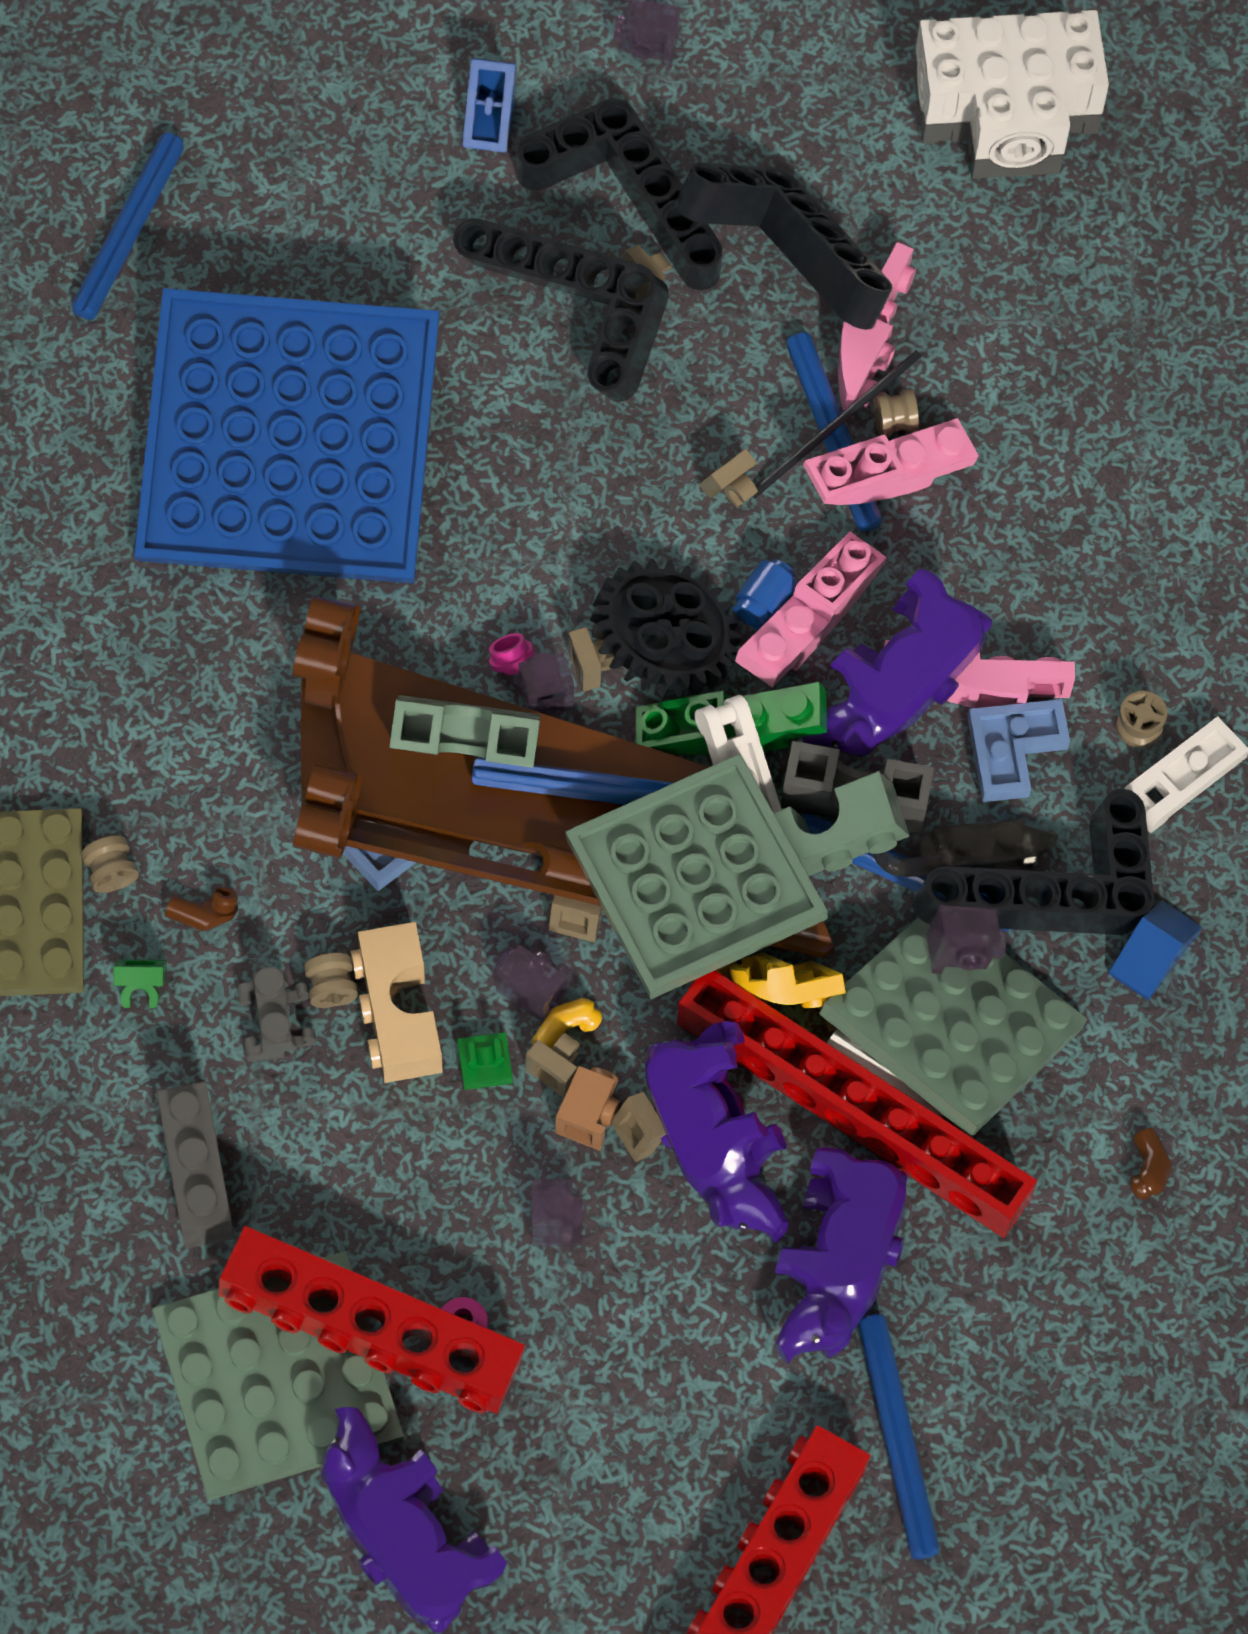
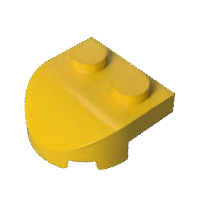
M761 952L743 957L742 964L729 965L732 982L757 997L777 1004L794 1005L801 1003L803 1008H815L823 1006L830 996L846 993L843 974L814 961L791 965Z

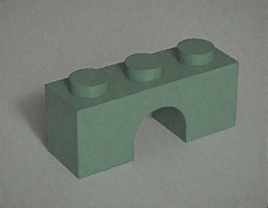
M398 695L395 703L389 748L438 754L439 752L460 753L482 757L487 762L533 768L541 715Z
M875 772L835 788L839 802V815L834 825L823 833L810 834L806 820L791 807L774 813L808 876L823 870L837 871L844 869L852 864V859L869 852L872 854L887 852L897 845V841L910 836L894 785L881 772Z

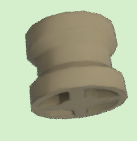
M912 388L902 389L897 395L890 396L885 392H880L873 398L874 417L879 436L885 434L886 437H891L897 431L911 434L919 430L918 408Z
M1136 691L1128 695L1121 704L1116 722L1117 733L1122 741L1136 748H1145L1155 744L1161 737L1163 726L1166 723L1168 713L1166 704L1153 692Z
M119 835L104 837L90 843L82 850L83 862L92 870L90 882L95 892L109 893L131 885L138 878L137 866L128 858L130 846L125 837Z
M322 954L308 960L304 964L306 978L312 981L309 997L310 1003L314 1007L329 1008L346 1005L358 997L357 985L350 979L353 963L351 956L348 954Z

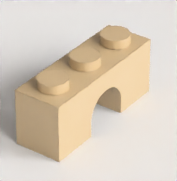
M416 922L359 931V949L351 950L350 952L355 979L364 978L367 994L359 995L363 1023H373L376 1039L367 1040L372 1069L382 1067L384 1083L442 1073V1053L433 1011L410 1014L401 1011L392 1002L394 996L401 989L425 984L424 962Z

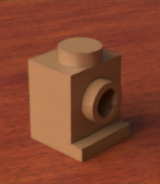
M578 1066L556 1115L555 1133L601 1151L605 1142V1126H611L620 1104V1100L614 1098L615 1088L619 1081L613 1073L602 1068L594 1067L589 1070Z

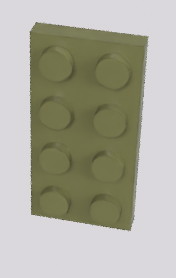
M82 808L0 812V996L84 993L83 859L81 856L83 850Z

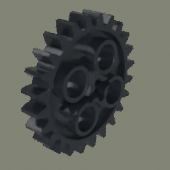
M653 558L649 559L645 569L637 561H633L628 571L619 567L613 578L608 577L592 606L595 609L590 617V621L597 624L592 633V638L604 640L598 650L599 654H613L614 656L609 666L611 669L621 666L626 668L627 671L624 676L626 682L632 680L635 676L641 678V690L643 691L651 683L656 684L658 693L662 697H664L669 687H673L678 698H683L688 687L695 695H700L705 685L713 689L720 677H726L736 659L739 650L737 645L742 638V634L734 631L740 620L734 616H727L733 606L732 602H719L717 600L722 591L720 587L711 590L704 587L708 578L706 575L694 580L691 578V567L688 565L681 573L675 572L672 560H668L664 569H659Z

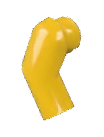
M579 998L556 1006L550 1010L531 1042L534 1045L537 1040H540L552 1049L556 1041L567 1029L579 1026L585 1032L595 1030L602 1021V1013L598 1008L594 1007L593 1001L585 998Z

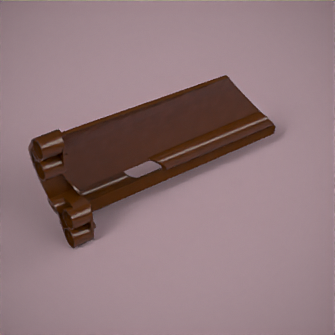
M313 596L304 634H302L298 644L292 676L301 678V811L296 825L293 848L341 859L346 846L601 906L566 840L565 832L624 805L475 785L472 783V771L475 758L478 756L451 752L430 754L389 748L395 703L398 695L540 714L534 764L672 783L709 768V766L351 653L361 606ZM477 841L543 857V866L537 872L470 856L469 849L471 844ZM824 921L770 945L819 958H825L834 953V946L831 943V938Z

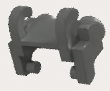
M274 967L262 968L258 972H253V981L238 985L240 1005H250L252 1003L251 998L256 997L261 1044L257 1045L255 1037H248L244 1040L248 1062L285 1058V1051L297 1050V1047L312 1046L316 1042L315 1031L311 1028L303 1029V1035L301 1036L291 1035L287 1003L306 1001L309 999L310 989L308 984L299 983L296 985V991H285V987H288V978L282 969Z

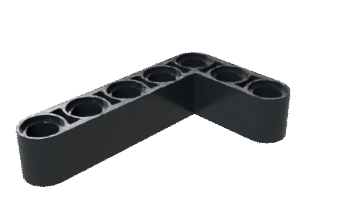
M615 98L604 100L535 131L519 141L516 149V177L523 187L529 190H543L603 162H607L683 282L695 290L710 289L717 284L721 273L723 251L721 243L709 224L690 220L677 211L675 203L683 184L628 102ZM615 126V127H619V128H618V129H611V128H609V127ZM571 144H579V145H581V146L575 147V146H570V145H571ZM630 160H640L642 162H632ZM530 162H541V164H531ZM661 193L663 196H654L652 194ZM674 227H683L685 230H676ZM695 261H705L708 264H697Z
M702 162L694 163L691 166L675 203L679 213L699 223L760 227L843 321L864 330L875 327L892 291V283L793 175L770 167Z
M470 218L458 225L453 237L454 247L460 255L474 265L492 272L609 305L588 365V380L593 388L613 401L622 402L628 400L636 393L669 297L668 287L658 275L649 268L637 263L486 220ZM486 235L484 247L479 251L473 252V244L476 239ZM527 246L525 258L521 262L513 264L515 252L519 248ZM563 258H568V265L565 271L555 276L553 271L556 263ZM608 269L609 278L606 283L595 287L594 281L597 274ZM650 281L651 286L648 294L643 298L636 299L635 293L638 286L643 282ZM635 324L636 331L633 338L621 343V333L627 326ZM620 367L621 377L618 382L607 386L606 378L609 372Z
M1124 788L1115 789L1106 796L1094 812L1089 824L1094 874L951 866L937 867L929 873L914 895L912 903L914 912L920 920L934 926L1112 935L1128 934L1136 928L1142 917L1149 912L1154 900L1144 803L1131 790ZM1111 813L1118 815L1124 823L1114 819ZM1115 856L1123 859L1128 867L1118 863ZM932 890L942 893L948 902L938 899ZM979 893L991 897L994 904L984 901ZM1026 895L1035 898L1040 906L1030 903ZM1073 898H1077L1080 901H1082L1086 906V909L1076 905V903L1073 901ZM1119 900L1126 902L1132 911L1122 907Z

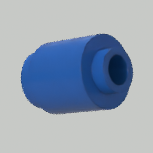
M773 559L772 561L761 560L735 596L737 603L733 607L734 614L745 624L759 630L793 596L797 584L794 578V570L778 559Z

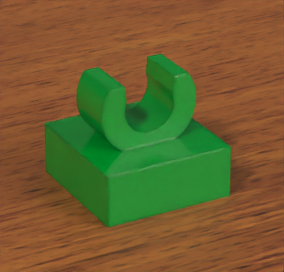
M118 959L114 965V986H125L121 993L122 1006L130 1008L132 992L136 989H143L149 995V1008H155L160 999V992L157 986H163L167 979V960Z
M506 1032L457 1039L464 1090L513 1084Z

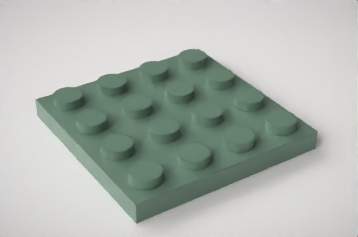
M741 754L735 755L565 832L566 840L650 1000L827 920L828 911Z
M919 918L913 921L844 984L846 993L831 996L824 1003L819 1013L970 1137H973L1083 1029L1088 1020L972 927L934 926L926 924Z
M346 1251L322 1258L352 1271ZM272 1277L267 1279L263 1286L271 1292H282L289 1287V1284L282 1278ZM219 1288L152 1308L208 1501L321 1467L324 1454L337 1433L338 1418L335 1412L337 1408H358L377 1440L378 1449L404 1441L403 1431L385 1374L367 1365L364 1357L347 1350L345 1353L333 1352L323 1347L317 1341V1337L301 1330L298 1333L286 1332L275 1326L271 1322L270 1317L254 1310L249 1314L239 1312L228 1306L224 1298L219 1296ZM317 1297L309 1303L318 1312H329L336 1307L334 1302L326 1297ZM363 1317L356 1322L361 1330L371 1332L367 1317Z

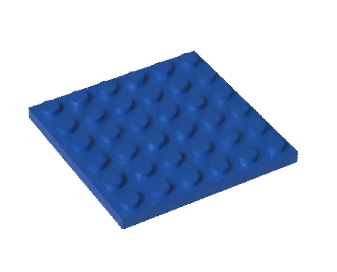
M163 288L134 552L135 560L415 584L440 312L435 310Z

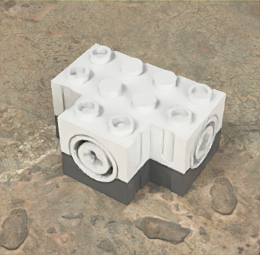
M1097 10L1071 14L1068 12L1038 13L1036 16H1024V14L1003 15L980 19V17L951 18L949 21H936V19L920 20L913 63V77L923 144L947 140H951V142L967 141L968 154H971L970 169L972 179L1059 174L1068 135L1070 133H1098L1109 83Z

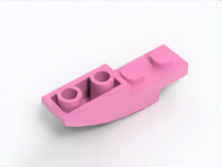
M899 242L896 243L881 271L892 283V291L875 327L864 330L851 326L845 321L843 324L838 363L839 395L843 411L877 383V381L873 380L877 370H887L896 346L890 344L893 326L890 324L898 307L894 300L898 292L904 294L908 292L916 274V269L911 267L913 248Z
M957 418L888 441L884 434L805 460L803 466L824 504L851 505L885 500L929 487L936 477L974 465L979 455Z
M849 532L796 584L793 596L738 650L735 662L773 688L791 669L797 671L857 602L885 564L887 557Z
M885 640L884 647L890 640ZM979 652L955 679L959 683V687L947 701L970 708H982L1026 703L1028 697L1070 698L1075 681V662L1061 661L1055 657H1043L1035 661L1014 660L1008 656H995L988 660L980 659Z

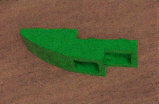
M820 682L743 696L750 708L763 752L789 748V739L827 733L826 689ZM724 691L638 706L636 707V743L668 754L710 755L705 737L700 733L696 725L695 712L709 705L715 708L723 706L724 701L730 697ZM731 724L723 726L727 739L736 736L734 727Z

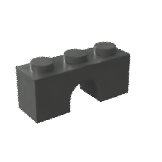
M792 741L781 808L791 807L797 811L838 818L839 802L835 788L879 771L894 785L908 832L922 833L934 767L887 759L885 767L881 770L862 771L843 764L839 759V749Z
M206 1082L158 1090L157 1097L185 1249L234 1240Z

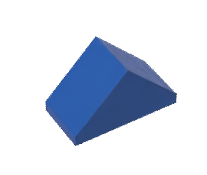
M471 58L462 147L507 152L516 100V63Z
M1161 901L1142 917L1110 969L1109 975L1149 1001L1202 930V926L1164 901Z

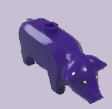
M919 569L905 584L909 589L892 609L896 613L905 616L912 626L903 629L893 636L881 650L880 654L862 643L853 651L846 648L840 653L830 667L843 674L850 687L848 700L827 708V733L802 737L803 743L839 749L840 752L857 757L869 755L877 746L916 722L935 701L942 705L954 694L959 687V683L955 679L980 652L986 638L985 633L992 626V619L985 613L977 610L973 605L966 604L949 596L942 581L928 570Z
M731 1021L715 1023L707 1027L701 1036L694 1041L680 1042L677 1039H673L665 1043L652 1044L648 1049L649 1056L645 1063V1078L649 1093L666 1133L661 1138L662 1142L673 1150L684 1177L708 1204L709 1214L715 1225L718 1227L728 1226L735 1229L760 1230L768 1234L777 1243L787 1232L788 1221L774 1191L759 1178L762 1164L775 1151L787 1149L782 1131L777 1124L765 1127L760 1122L756 1112L745 1114L739 1096L733 1087L726 1082L727 1071L738 1067L736 1061L737 1053L734 1046L744 1043V1036L738 1023Z
M822 1147L816 1149L810 1167V1174L827 1178H812L810 1180L803 1208L819 1209L826 1212L819 1229L817 1247L801 1245V1248L797 1249L783 1246L775 1268V1273L789 1275V1277L805 1286L806 1298L791 1310L775 1344L779 1356L785 1363L789 1364L795 1356L806 1352L823 1350L824 1354L829 1358L841 1352L848 1345L852 1332L873 1305L879 1293L887 1266L897 1267L904 1245V1238L898 1237V1233L906 1208L907 1173L898 1170L893 1164L882 1160L855 1159L844 1150Z
M354 1407L337 1408L335 1412L338 1418V1429L324 1454L321 1477L327 1485L346 1532L364 1555L358 1560L359 1565L374 1585L377 1586L383 1581L399 1604L412 1618L423 1625H428L433 1632L442 1633L449 1627L451 1621L461 1613V1606L466 1596L472 1590L488 1587L499 1579L504 1573L507 1562L494 1545L489 1548L474 1530L468 1535L466 1540L458 1545L451 1546L447 1544L440 1522L428 1509L444 1490L434 1476L437 1474V1470L426 1454L420 1449L409 1461L393 1466L382 1463L379 1459L377 1440L359 1409Z

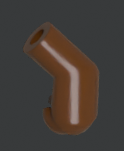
M227 887L217 888L215 893L212 894L211 899L201 904L173 895L167 905L165 917L199 931H208L231 921L235 917L239 909L237 905L238 896L232 889Z
M1151 1127L1142 1130L1132 1138L1144 1162L1140 1168V1173L1130 1178L1129 1185L1133 1194L1140 1200H1146L1152 1194L1155 1196L1161 1194L1172 1171L1171 1160L1155 1128Z

